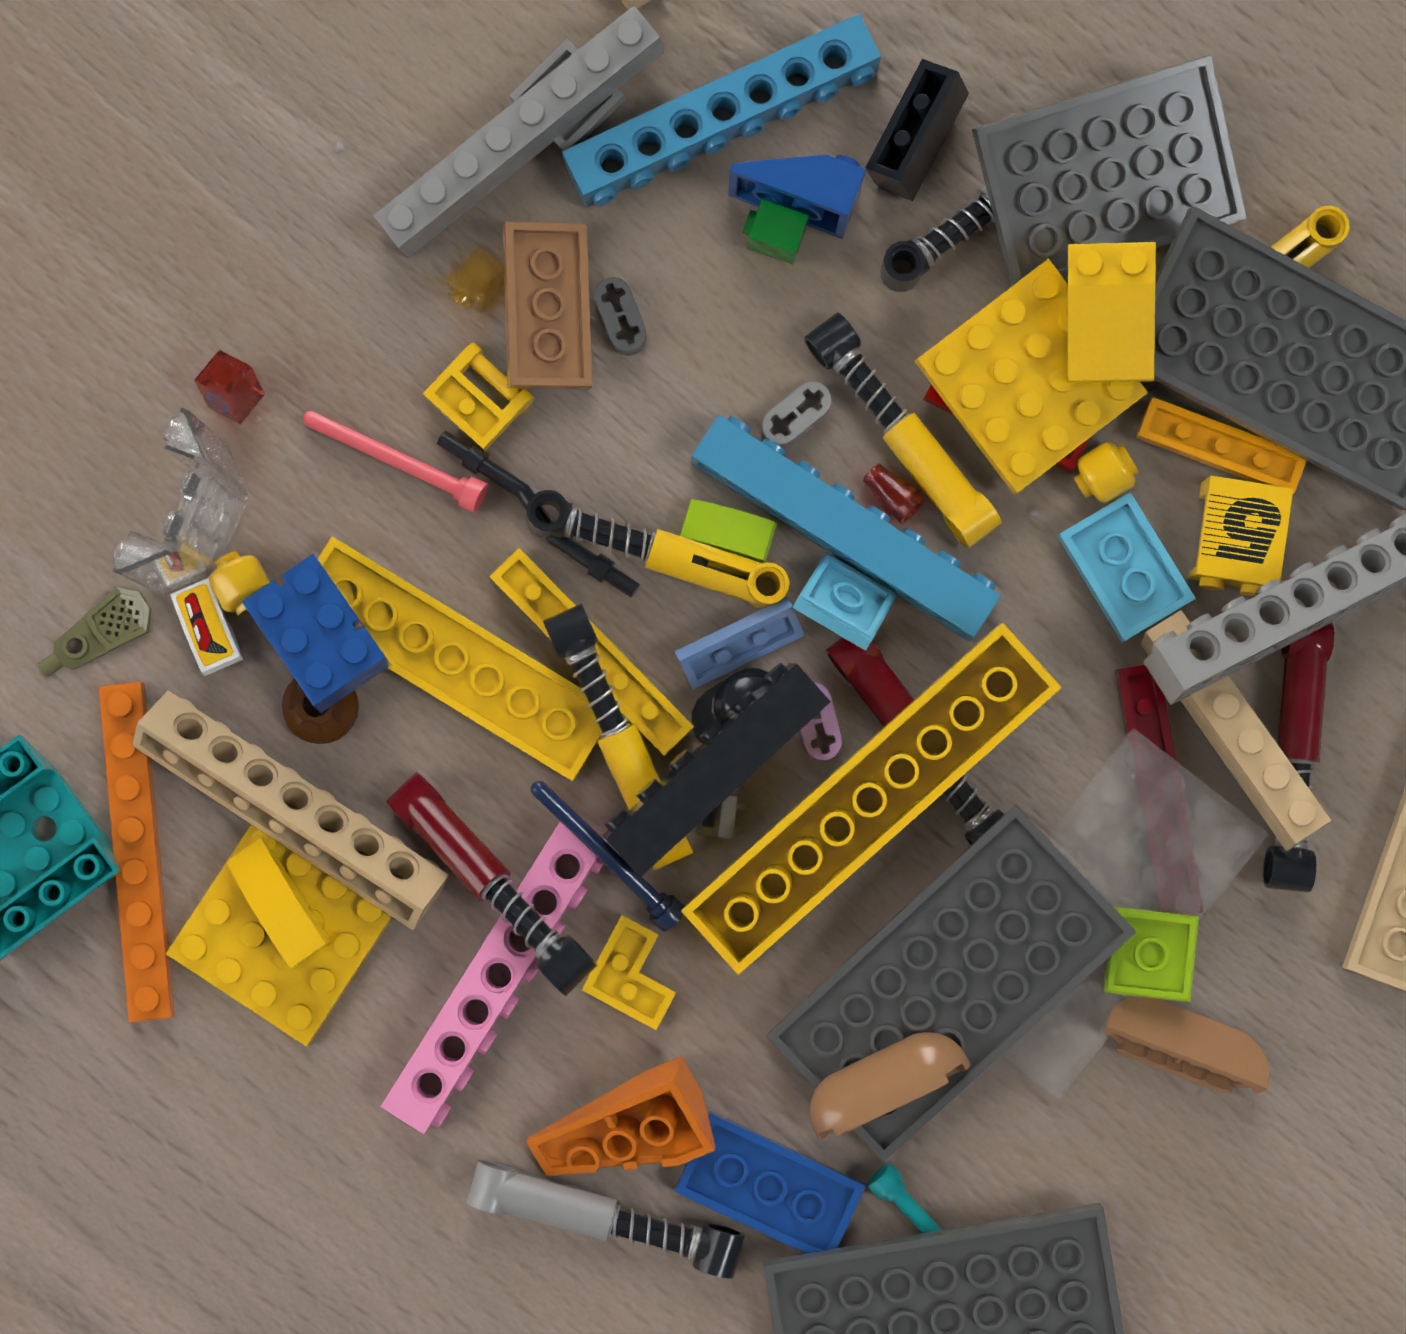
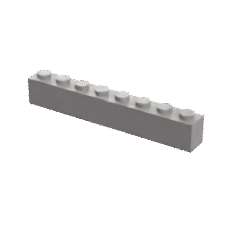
M633 5L378 211L374 218L396 246L410 258L549 146L553 140L565 133L611 96L612 93L663 54L664 49L660 36L636 6Z

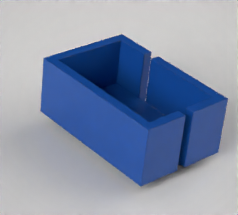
M312 554L281 575L286 581L284 584L279 586L273 580L242 601V603L313 706L322 713L391 666V664L319 560Z

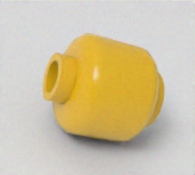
M1106 441L1080 457L1077 463L1080 474L1075 476L1074 479L1085 498L1094 495L1099 502L1108 503L1135 486L1136 480L1134 475L1139 473V470L1123 443L1116 446L1113 442Z
M234 551L215 561L217 569L209 576V584L222 609L230 613L236 612L241 617L250 614L242 601L269 584L270 581L257 557L252 555L240 556L237 551Z

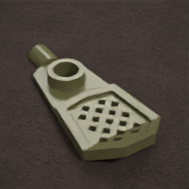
M117 587L54 642V653L39 662V668L46 677L63 666L74 670L149 633L151 607L140 591ZM75 639H80L83 643V648L78 654H73L70 651V644Z

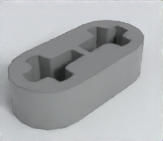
M815 381L807 382L798 387L765 415L762 423L764 439H770L781 447H786L796 441L828 413L831 404V394L823 384ZM808 393L812 397L819 394L822 397L819 402L821 409L816 411L815 408L811 407L800 414L798 409L805 403L804 394ZM791 415L795 418L788 426V436L785 437L781 433L775 436L771 434L773 419L776 418L779 422H783Z

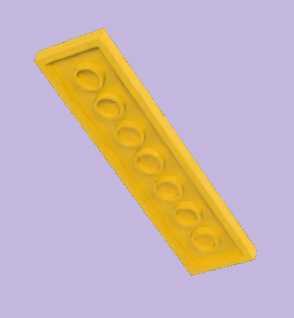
M332 536L318 560L390 662L391 666L388 669L572 782L575 780L596 746L597 739L600 738L599 735L602 733L599 724H594L596 717L592 709L587 708L589 702L585 693H580L582 688Z

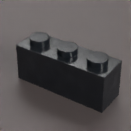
M925 59L921 60L865 167L879 189L910 201L914 200L969 95L958 71Z

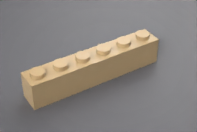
M1182 610L1176 612L1146 631L1141 646L1149 656L1154 650L1152 643L1171 631H1174L1177 636L1188 631L1187 626L1190 624V621ZM1190 649L1195 658L1203 660L1198 651ZM1229 676L1180 700L1287 852L1322 830L1332 821Z

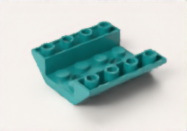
M18 735L0 748L1 961L121 871L107 836L59 770L22 735ZM44 817L53 819L57 827L55 836L49 841L42 840L37 834L38 822Z

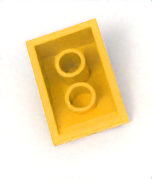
M1156 242L1068 244V383L1154 381Z

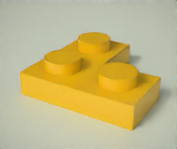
M621 915L596 962L598 966L590 973L582 991L657 1030L676 991L639 971L659 934Z

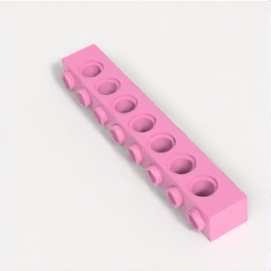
M559 822L516 891L518 893L523 892L522 898L529 905L534 904V898L538 892L542 890L552 892L557 899V906L551 914H541L536 910L535 906L533 910L540 917H546L544 922L552 930L557 929L558 934H561L566 925L561 923L560 919L568 907L574 911L577 909L588 891L582 884L591 871L598 875L604 863L566 826ZM565 854L575 856L580 864L578 874L571 879L561 877L556 869L558 859ZM503 914L499 917L380 1106L422 1134H425L431 1125L439 1129L452 1108L446 1104L454 1088L462 1092L475 1071L469 1067L477 1052L483 1056L486 1054L498 1035L491 1030L500 1016L508 1019L520 1000V997L514 994L522 980L530 983L539 970L536 966L539 959L535 957L534 948L523 951L513 945L511 936L514 926L511 923L503 922ZM494 963H503L510 969L511 980L508 985L496 986L491 982L489 970ZM478 999L487 1005L488 1016L484 1022H474L467 1016L466 1007L470 1000ZM457 1036L464 1042L465 1053L463 1057L454 1059L445 1053L443 1045L447 1037ZM434 1073L439 1076L442 1081V1090L439 1094L430 1095L422 1089L421 1078L423 1074Z

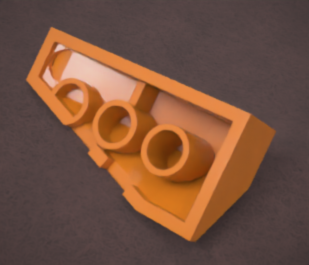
M682 1056L642 1072L529 1136L526 1140L527 1145L546 1176L595 1173L598 1168L623 1166L624 1170L638 1169L639 1165L662 1163V1167L679 1166L715 1151L716 1147L702 1090Z

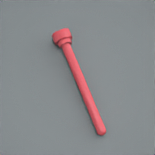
M308 411L303 416L305 426L453 494V499L459 502L458 506L465 510L476 513L486 496L488 483L473 476L470 479L453 477L316 412Z

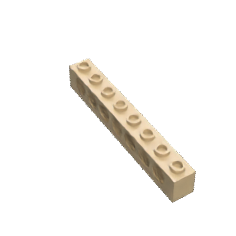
M167 691L138 721L132 743L133 747L411 930L415 929L440 895L449 874L441 870L434 861L424 859L406 847L399 838L389 836L371 824L364 815L354 813L336 801L329 792L319 790L302 779L292 768L284 767L267 756L257 745L249 744L232 733L222 722L214 721L197 710L190 701L179 698L170 691ZM183 737H189V738H191V739H193V740H188V739H185V738H183ZM217 759L224 760L228 763L220 762ZM252 782L259 783V784H261V785H263V786H257V785L253 784ZM287 805L295 806L298 809H292ZM322 828L330 829V830L333 831L334 833L327 832V831L323 830ZM357 851L365 852L369 856L361 855ZM392 874L400 875L404 879H398Z

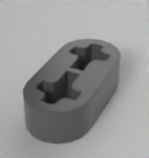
M606 278L598 284L594 294L601 320L614 350L621 355H635L643 349L646 343L647 336L644 322L628 284L621 278ZM614 288L616 294L624 293L620 297L622 311L619 313H615L611 302L603 303L602 301L607 298V290ZM626 320L631 331L638 330L639 333L634 336L635 343L628 345L626 340H617L622 335L620 321Z

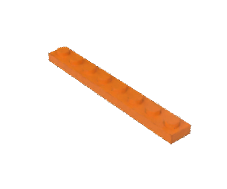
M143 682L99 686L113 853L121 870L115 876L128 1021L137 1022L175 1017L170 957L166 955L169 946L152 760L149 756L132 746L137 723L147 713L145 684Z

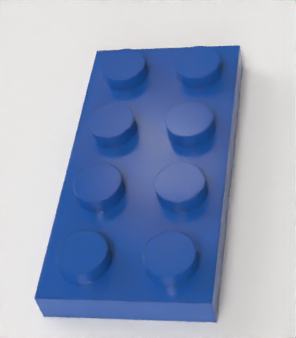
M710 1111L708 1118L716 1146L715 1151L686 1163L675 1187V1192L806 1254L838 1248L865 1189V1183Z

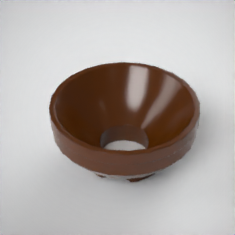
M295 678L287 686L282 700L283 717L290 730L300 739L314 744L332 743L345 736L354 726L359 711L356 690L329 707L322 716L312 717L306 712L304 706L307 696Z

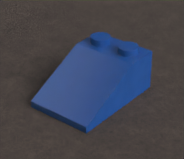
M827 154L733 163L729 175L728 196L759 207L761 200L764 199L809 215L807 226L843 239L861 192L866 169L859 167L860 164L848 156L837 155L835 158Z

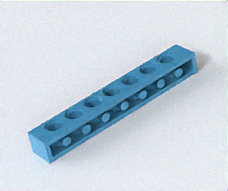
M859 13L562 151L564 165L584 206L588 207L592 204H595L597 207L603 206L613 201L617 197L618 192L630 186L632 189L642 188L654 180V175L667 169L670 172L678 171L686 167L691 162V158L703 152H706L707 155L717 153L728 145L729 140L740 135H743L744 138L751 137L765 128V123L778 117L780 120H787L797 115L802 110V106L815 100L817 103L826 102L839 93L838 89L851 83L854 86H860L870 81L876 75L875 72L878 71L881 55ZM829 57H836L844 63V66L839 69H831L823 61ZM793 74H800L808 82L802 86H793L787 81V78ZM756 91H763L771 99L766 103L759 104L752 101L749 96ZM726 108L732 111L734 116L730 120L720 121L713 116V113L717 109ZM689 125L694 127L697 133L691 138H682L676 134V130L681 126ZM652 142L657 144L660 150L655 155L647 156L642 154L639 148L644 143ZM611 159L618 160L623 164L622 169L616 173H608L601 167L606 161Z

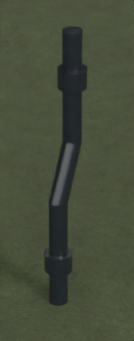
M446 430L440 435L437 445L462 460V466L475 475L480 472L516 496L527 511V504L531 497L535 495L529 485L488 459L489 454L478 446L470 447ZM540 506L535 512L539 521L547 524L553 523L544 507ZM556 536L545 538L549 544L587 568V574L600 583L605 580L630 598L638 590L640 584L615 568V562L602 553L597 556L572 538L562 536V538Z

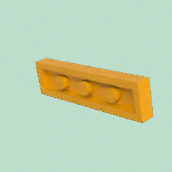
M1154 397L1148 401L1135 437L1141 441L1251 482L1292 488L1293 494H1295L1307 461L1267 439Z

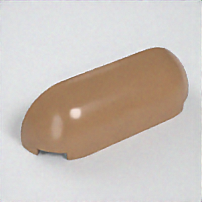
M1129 996L1122 999L1114 1006L1108 1016L1104 1035L1111 1036L1118 1042L1116 1050L1127 1057L1221 1093L1232 1094L1233 1087L1252 1088L1255 1094L1268 1089L1270 1070L1263 1050L1250 1036L1236 1028L1161 999Z
M932 1032L911 1035L824 1078L816 1087L810 1101V1121L814 1132L819 1140H822L827 1134L832 1132L836 1136L849 1132L949 1083L947 1077L959 1071H966L971 1063L962 1048L944 1035Z

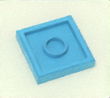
M825 553L792 608L866 651L898 594L830 554Z

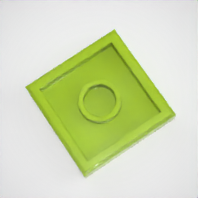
M1113 906L1131 924L1136 933L1105 961L1102 991L1113 994L1191 1002L1199 916Z

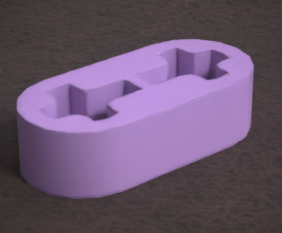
M814 682L831 702L819 713L820 719H812L800 730L804 749L812 759L827 761L835 757L840 751L842 739L829 691L823 685ZM821 724L824 735L827 737L832 736L834 739V743L828 746L829 753L822 754L820 748H812L811 741L817 738L815 725Z

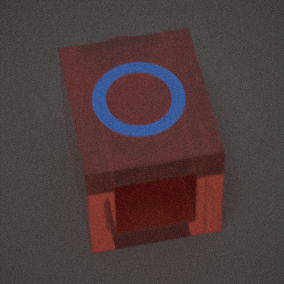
M220 349L194 379L208 408L240 425L265 395L253 367Z

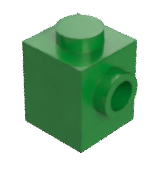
M762 199L758 211L750 209L742 233L749 235L747 249L793 265L807 228L809 215Z

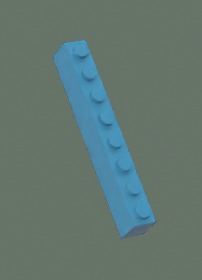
M720 415L717 416L692 454L691 464L867 577L898 594L897 596L965 640L971 641L976 636L1001 597L1000 594L994 591L996 585L992 581L978 573L970 576L958 568L961 563L952 555L942 550L936 554L923 546L926 542L925 539L908 528H904L901 532L888 523L890 517L886 513L871 505L868 509L853 501L855 495L844 486L834 483L831 487L818 478L820 472L808 463L800 460L798 464H795L783 456L786 451L777 443L767 438L761 442L748 434L751 429L741 420L730 416L728 420Z

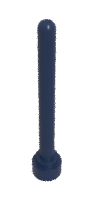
M536 781L532 784V795L648 906L647 911L650 913V920L661 931L670 930L681 920L684 915L681 912L684 905L674 895L668 896L664 892L658 893L545 782Z

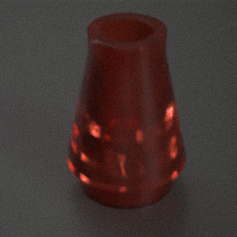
M880 463L875 465L863 479V482L870 488L886 514L890 517V520L896 519L900 524H904L911 519L924 503V499L919 496V489L891 473Z

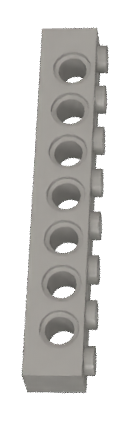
M1406 513L1392 521L1388 525L1390 529L1380 533L1378 528L1373 529L1356 541V546L1347 549L1345 545H1342L1332 550L1323 557V563L1314 567L1312 562H1308L1294 570L1289 575L1291 579L1281 584L1278 579H1274L1260 587L1255 592L1257 596L1247 601L1244 596L1232 600L1221 609L1223 613L1211 618L1209 613L1204 614L1187 626L1188 631L1178 636L1174 631H1171L1152 643L1154 650L1145 659L1144 664L1170 705L1406 585ZM1362 564H1364L1365 566H1367V567L1370 569L1371 572H1369L1368 570H1366V569L1363 567ZM1329 581L1333 582L1338 589L1331 586ZM1295 598L1300 599L1305 607L1299 605ZM1260 614L1266 616L1271 624L1263 621ZM1225 631L1233 634L1237 642L1230 640ZM1190 649L1198 651L1203 660L1195 658Z

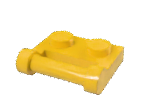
M472 342L423 392V396L482 450L486 451L509 425L532 404L535 397L527 389L508 388L507 377L482 355L483 350L475 342ZM472 367L510 403L501 410L463 375L468 368Z

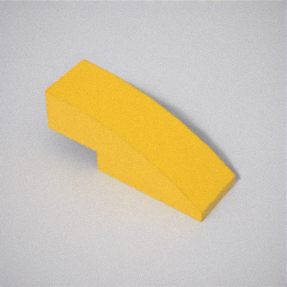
M263 837L226 862L247 902L290 969L299 966L331 943L322 927L308 909L310 905Z

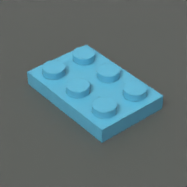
M1131 492L1057 536L1121 643L1196 599Z

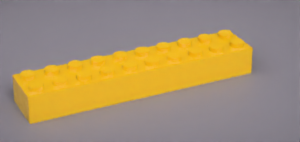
M1001 622L690 900L681 912L739 975L1062 687L1006 625Z

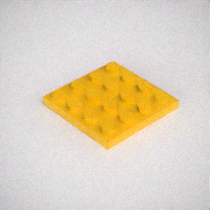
M1049 258L914 361L1013 494L1019 493L1148 393L1141 382L1068 383V284Z
M251 824L229 859L263 837L310 905L308 909L322 927L331 943L299 966L290 969L259 922L227 863H225L166 952V955L307 1047L393 917Z

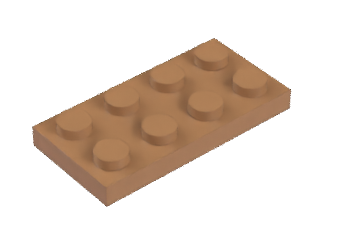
M505 221L502 227L508 388L589 390L592 387L587 224Z

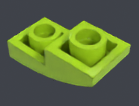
M691 499L680 536L754 561L766 563L777 524L775 521L748 512Z

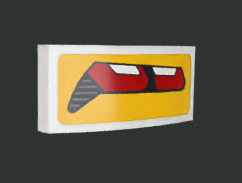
M209 578L170 594L190 648L204 676L243 660L233 628L226 619L224 611L209 584Z

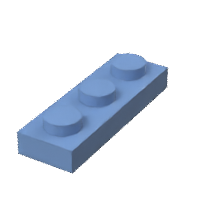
M786 597L776 604L765 607L676 650L675 654L692 690L805 636L789 598Z

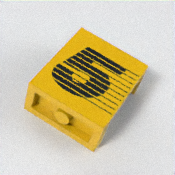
M1212 475L1202 481L1199 499H1205L1197 562L1196 567L1188 571L1187 579L1199 581V587L1208 590H1224V585L1239 587L1240 594L1252 597L1257 596L1255 592L1266 583L1274 579H1278L1281 582L1293 489Z

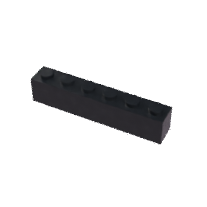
M779 663L762 679L766 685L755 695L748 692L731 707L735 714L723 725L718 720L708 727L699 737L703 743L692 753L687 749L680 753L668 765L671 772L661 782H658L656 779L651 780L637 793L636 796L640 799L637 804L628 812L621 808L604 824L608 830L602 836L640 877L831 702L798 664L789 663L785 667L782 663Z

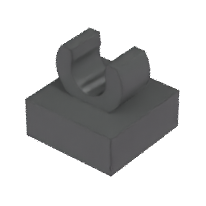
M728 796L697 825L696 834L732 839L733 834H743L745 828L734 825L736 811H747L748 806L737 802L738 797Z

